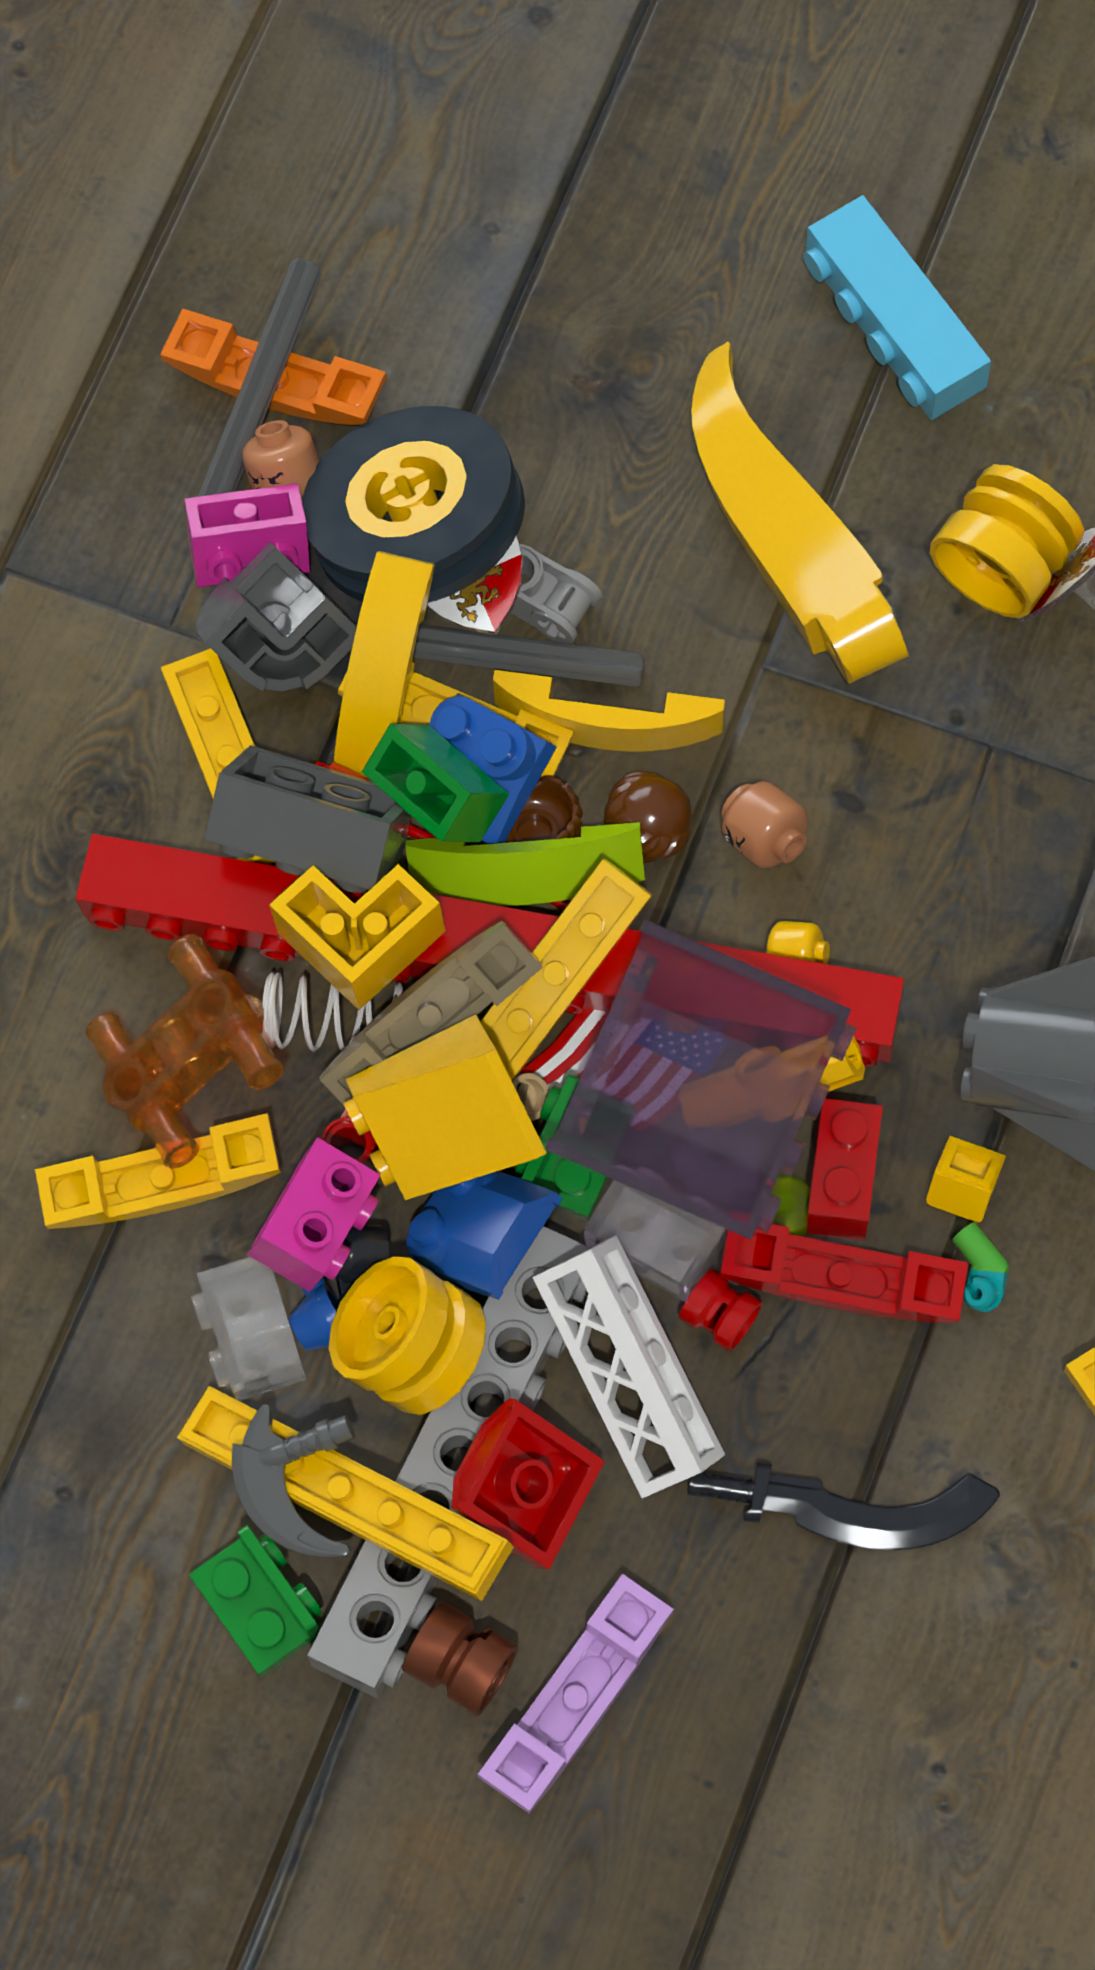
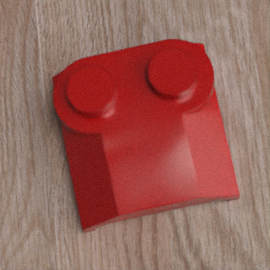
M509 1398L482 1423L453 1478L452 1508L466 1519L507 1539L514 1547L510 1554L520 1556L536 1568L549 1570L605 1461L516 1399Z

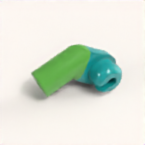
M973 1222L962 1229L953 1238L952 1242L971 1264L967 1286H965L963 1294L966 1304L972 1309L988 1312L995 1309L1004 1299L1009 1264L980 1227Z

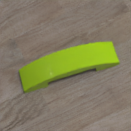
M640 822L581 827V837L471 846H466L465 842H441L437 838L406 840L405 845L409 875L430 894L497 906L530 905L571 900L603 859H607L637 883L645 880Z

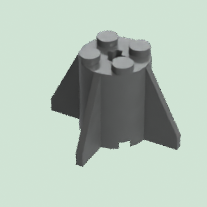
M1095 956L1001 987H982L977 1003V1014L968 1013L964 1026L963 1047L964 1049L973 1050L972 1066L966 1067L963 1074L961 1101L993 1108L1095 1171Z

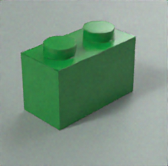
M390 724L361 771L441 842H481L509 796L506 790L430 725Z

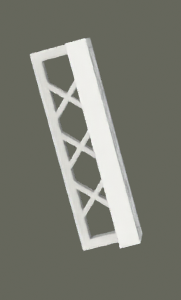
M617 1235L532 1277L641 1498L695 1476L725 1456ZM577 1270L588 1292L584 1310L566 1302L556 1282L557 1279ZM592 1328L610 1336L616 1348L612 1365L594 1358L588 1346ZM619 1384L637 1391L643 1403L639 1420L621 1413L615 1401ZM646 1439L665 1447L675 1469L655 1478L653 1477L642 1455Z

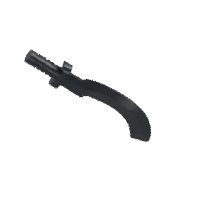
M757 1462L754 1481L752 1479H738L737 1477L734 1479L731 1476L699 1473L690 1477L688 1495L691 1496L699 1495V1497L705 1498L714 1497L719 1500H736V1502L751 1503V1510L745 1511V1522L760 1523L762 1511L790 1514L796 1517L797 1525L816 1535L840 1543L880 1550L916 1549L947 1540L966 1530L983 1517L1000 1497V1492L996 1487L972 1474H967L957 1484L938 1497L923 1503L898 1507L874 1506L830 1493L823 1489V1482L818 1479L771 1474L772 1464Z

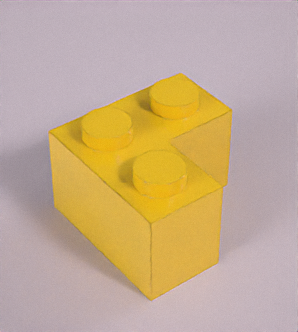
M399 864L355 904L314 865L269 904L278 934L358 1010L365 1006L446 932L440 903Z

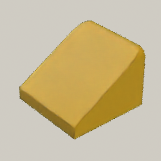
M949 1136L934 1172L926 1203L968 1220L981 1222L1006 1156Z

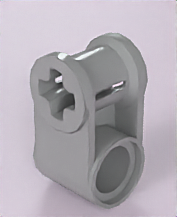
M519 544L522 555L521 573L526 574L531 580L518 586L512 606L508 612L534 626L551 640L572 644L578 635L575 628L589 607H596L603 597L601 590L583 574L561 566L535 551L532 547Z

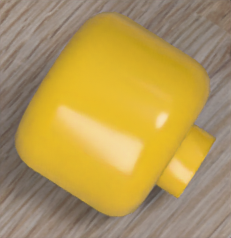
M780 921L770 931L766 954L827 964L830 957V945L828 941H824L821 929L814 923Z

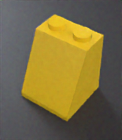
M476 1014L345 1079L353 1095L352 1099L343 1103L359 1136L371 1131L379 1150L369 1154L378 1174H380L384 1186L386 1187L396 1182L405 1200L522 1164L547 1154L496 1048Z

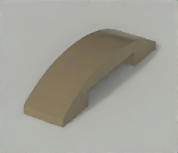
M503 921L497 923L457 949L395 999L331 1062L319 1076L320 1081L343 1104L353 1098L345 1079L475 1014L477 1015L491 1002L498 1006L542 969V964Z

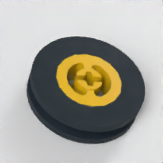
M419 406L379 416L364 423L340 439L317 464L315 472L309 478L305 487L302 505L306 518V534L316 552L325 574L339 590L363 602L376 553L381 551L435 564L428 598L429 603L465 589L487 574L500 561L520 530L525 511V497L521 480L513 465L508 448L495 428L482 418L464 410L445 406ZM434 490L445 492L439 501ZM387 511L393 522L382 519Z

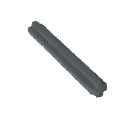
M295 258L289 265L197 497L236 491L245 468L242 450L247 442L256 436V429L263 423L320 279L319 266L311 261Z
M419 624L413 658L634 687L641 684L645 665L644 655L638 652Z

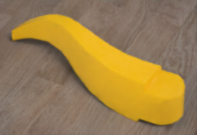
M726 342L708 354L697 377L692 398V428L707 478L735 535L796 626L812 654L815 655L828 651L848 684L909 657L892 608L877 587L883 581L881 571L844 523L774 447L751 419L734 385V354L729 342Z

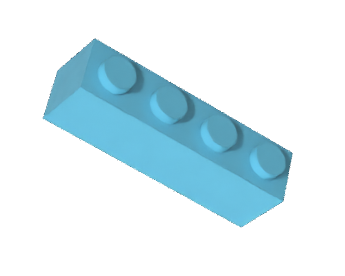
M864 195L807 227L806 251L803 254L806 267L815 280L818 282L825 281L834 292L835 302L842 316L849 323L856 322L867 336V344L872 355L881 365L888 363L899 378L898 383L904 397L913 407L920 405L932 421L987 388L991 366L990 358Z

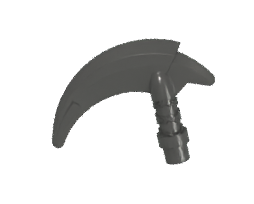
M263 1404L253 1417L242 1445L233 1443L232 1448L233 1478L243 1507L255 1525L264 1534L285 1548L314 1557H347L350 1554L348 1545L332 1541L320 1535L298 1514L287 1491L285 1465L292 1463L293 1460H299L300 1457L304 1458L312 1455L316 1451L325 1450L329 1452L339 1448L340 1443L355 1438L350 1419L347 1415L331 1421L327 1418L317 1422L312 1430L298 1433L297 1436H291L285 1440L272 1432L273 1409L269 1405Z

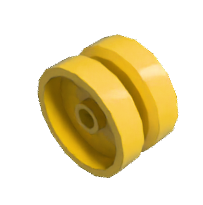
M393 1256L370 1267L356 1279L341 1300L331 1324L329 1352L333 1367L346 1379L367 1391H374L383 1401L404 1413L423 1415L441 1408L460 1392L472 1375L484 1347L486 1321L481 1305L469 1294L448 1281H442L432 1271L413 1259Z

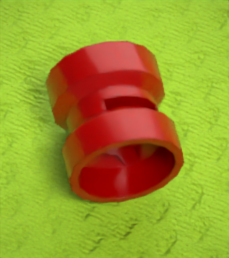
M712 1268L701 1278L681 1309L679 1319L693 1329L703 1327L712 1333L715 1344L727 1352H732L756 1320L763 1302L749 1292L739 1294L729 1287L727 1279L720 1277V1273Z

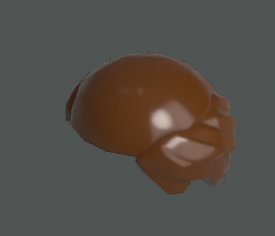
M643 771L632 772L615 784L605 807L604 825L640 822L644 863L669 858L679 853L689 839V827L692 817L690 799L680 785L657 773Z
M551 775L540 777L504 843L581 837V827L585 826L581 821L583 810L579 804V798L574 795L569 785L562 783L560 779Z

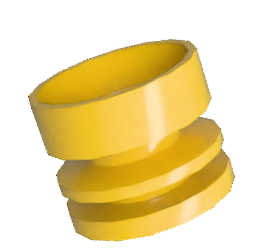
M994 464L982 472L977 479L976 487L968 491L964 497L963 510L953 513L931 542L929 553L940 573L965 597L984 609L1001 616L1022 618L1032 611L1050 586L1051 573L1062 569L1067 562L1068 554L1077 549L1083 540L1085 530L1076 511L1050 485L1029 472L1010 465Z

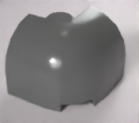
M271 542L231 582L224 577L201 608L196 622L197 634L204 643L246 682L261 691L267 689L281 692L303 686L308 689L325 677L352 649L357 628L351 619Z

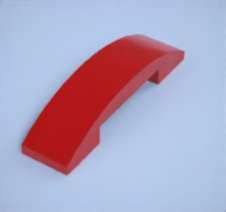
M732 1215L729 1217L719 1274L722 1278L776 1296L853 1313L921 1322L957 1324L960 1321L968 1262L908 1251L905 1257L792 1235L789 1234L790 1227Z

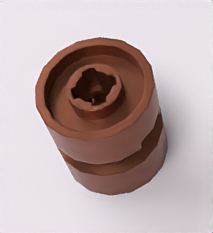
M442 1601L432 1611L417 1634L404 1660L402 1672L430 1689L443 1684L447 1687V1697L450 1701L478 1717L489 1705L514 1662L519 1647L490 1628L480 1633L474 1631L472 1617Z

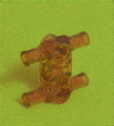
M196 934L186 935L178 939L168 951L169 960L174 963L189 987L188 992L135 1042L132 1041L124 1028L119 1015H115L113 1012L97 1016L87 1025L85 1030L86 1037L92 1042L106 1065L102 1087L105 1101L111 1107L123 1111L131 1126L147 1133L160 1154L164 1166H169L170 1169L186 1165L194 1159L199 1151L197 1142L192 1139L178 1116V1110L232 1059H234L246 1078L248 1086L250 1088L253 1087L254 1090H262L272 1086L280 1079L284 1072L281 1062L276 1059L261 1035L264 1021V1009L261 1001L255 995L244 991L231 972L219 969L205 947L203 939Z

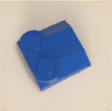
M457 693L456 697L446 699L435 709L429 725L509 793L508 798L482 838L488 844L504 843L557 747Z
M499 1171L439 1189L433 1193L422 1212L412 1221L406 1242L407 1250L412 1255L411 1259L432 1271L442 1281H448L457 1287L499 1300L503 1294L502 1290L554 1208L559 1206L563 1198L552 1190Z

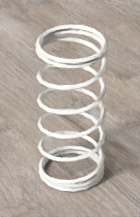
M273 972L268 974L264 987L261 1013V1040L265 1048L270 1046L272 1049L277 1045L282 1050L290 1043L301 1007L305 1040L308 1048L315 1052L321 1047L325 1038L333 1008L336 1039L339 1049L343 1051L345 1047L340 1025L339 991L331 984L322 1029L315 1046H313L308 1023L307 979L303 974L299 981L289 1031L282 1044L279 1039L283 998L282 977L278 972L275 975ZM400 982L395 986L392 1002L403 993V987ZM371 1000L358 1010L350 1042L359 1033L364 1008L366 1009V1025L372 1022Z

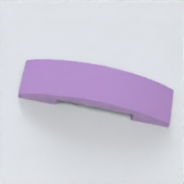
M622 1574L587 1622L585 1632L517 1725L514 1723L478 1773V1778L530 1813L559 1778L602 1720L655 1642L674 1609Z

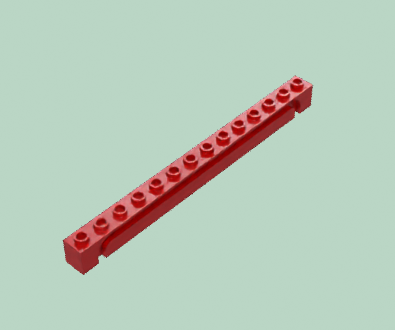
M91 834L75 898L84 917L89 918L90 924L111 931H121L124 925L144 928L148 935L166 941H178L181 935L203 939L202 942L206 946L221 951H236L237 946L260 949L259 953L261 955L283 962L293 961L295 956L302 957L278 934L269 906L300 875L286 873L272 865ZM326 877L331 882L333 881L332 878ZM338 888L354 904L369 891L367 889L366 892L355 893ZM431 894L440 903L446 932L392 981L408 982L409 977L421 978L457 949L501 921L533 953L559 917ZM627 929L565 1013L579 1014L583 1012V1008L607 1012L606 1016L620 1023L639 1024L642 1019L665 1022L667 1029L680 1034L696 1035L700 1033V1029L724 1033L723 1037L726 1040L741 1045H757L759 1040L781 1043L784 1049L843 1028L848 1033L852 1032L861 1050L864 1066L872 1067L877 1065V1061L891 1063L903 1000L904 978Z

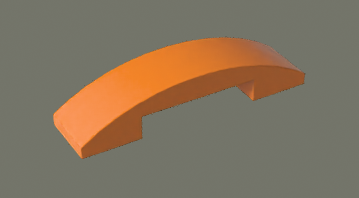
M182 309L160 356L162 361L213 388L237 397L259 342L237 336L235 328L231 323ZM290 352L268 409L320 422L363 425L370 416L386 382L387 374L385 371L334 356L331 364H327Z

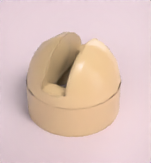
M518 1074L512 1083L516 1091L518 1084L522 1083L517 1093L530 1120H537L540 1118L544 1102L550 1092L546 1082L536 1074Z

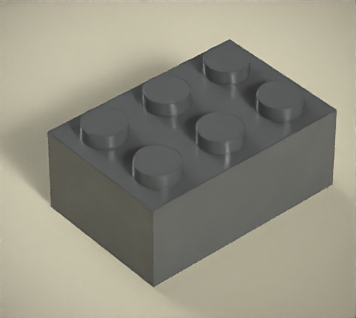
M250 745L219 773L204 840L220 844V850L233 857L248 859L256 855L276 861L278 869L293 875L302 876L314 865L325 877L332 878V883L336 887L349 892L363 893L376 885L401 861L412 816L371 781Z

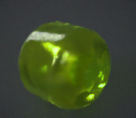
M779 1177L768 1182L759 1192L756 1202L757 1221L790 1227L789 1234L804 1237L807 1234L808 1227L807 1217L811 1193L809 1186L801 1180L792 1177Z

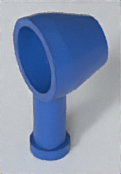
M322 1277L310 1292L302 1288L306 1298L288 1318L294 1334L306 1351L329 1347L331 1324L340 1304Z

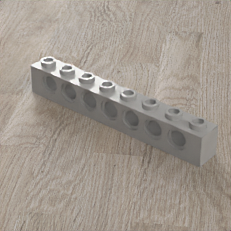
M542 1227L502 1290L503 1294L500 1299L488 1297L482 1309L486 1321L485 1341L474 1372L459 1393L441 1408L430 1412L395 1481L396 1483L431 1501H439L445 1504L450 1511L462 1516L452 1508L453 1478L457 1471L448 1469L443 1464V1459L447 1452L455 1447L470 1448L482 1423L489 1418L478 1416L470 1409L472 1401L477 1396L483 1393H492L499 1396L503 1402H506L509 1398L516 1399L534 1411L547 1383V1379L540 1375L549 1357L552 1356L559 1359L566 1348V1344L548 1308H532L526 1304L524 1298L530 1290L537 1287L532 1277L581 1254L590 1247L549 1228ZM577 1270L556 1280L567 1303L574 1306L576 1303H580L585 1306L588 1292ZM509 1340L523 1341L531 1349L529 1355L517 1363H509L502 1360L497 1355V1351L503 1343ZM365 1540L307 1656L313 1668L379 1699L385 1685L395 1688L404 1673L402 1672V1666L407 1652L403 1651L413 1629L420 1631L427 1618L436 1608L438 1598L432 1596L431 1593L438 1578L420 1570L419 1574L411 1581L398 1582L393 1580L388 1575V1568L392 1561L398 1557ZM373 1611H385L394 1618L391 1630L379 1638L367 1637L360 1631L361 1621L368 1613Z

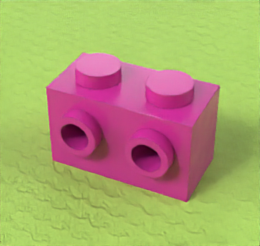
M298 483L184 499L189 549L197 588L218 585L224 577L231 582L269 542L279 549L302 573L310 572L308 538L306 534L307 524Z
M317 1137L300 1160L247 1255L309 1292L323 1276L333 1281L351 1251V1248L342 1244L350 1228L353 1226L361 1231L379 1201L378 1198L370 1193L380 1174Z

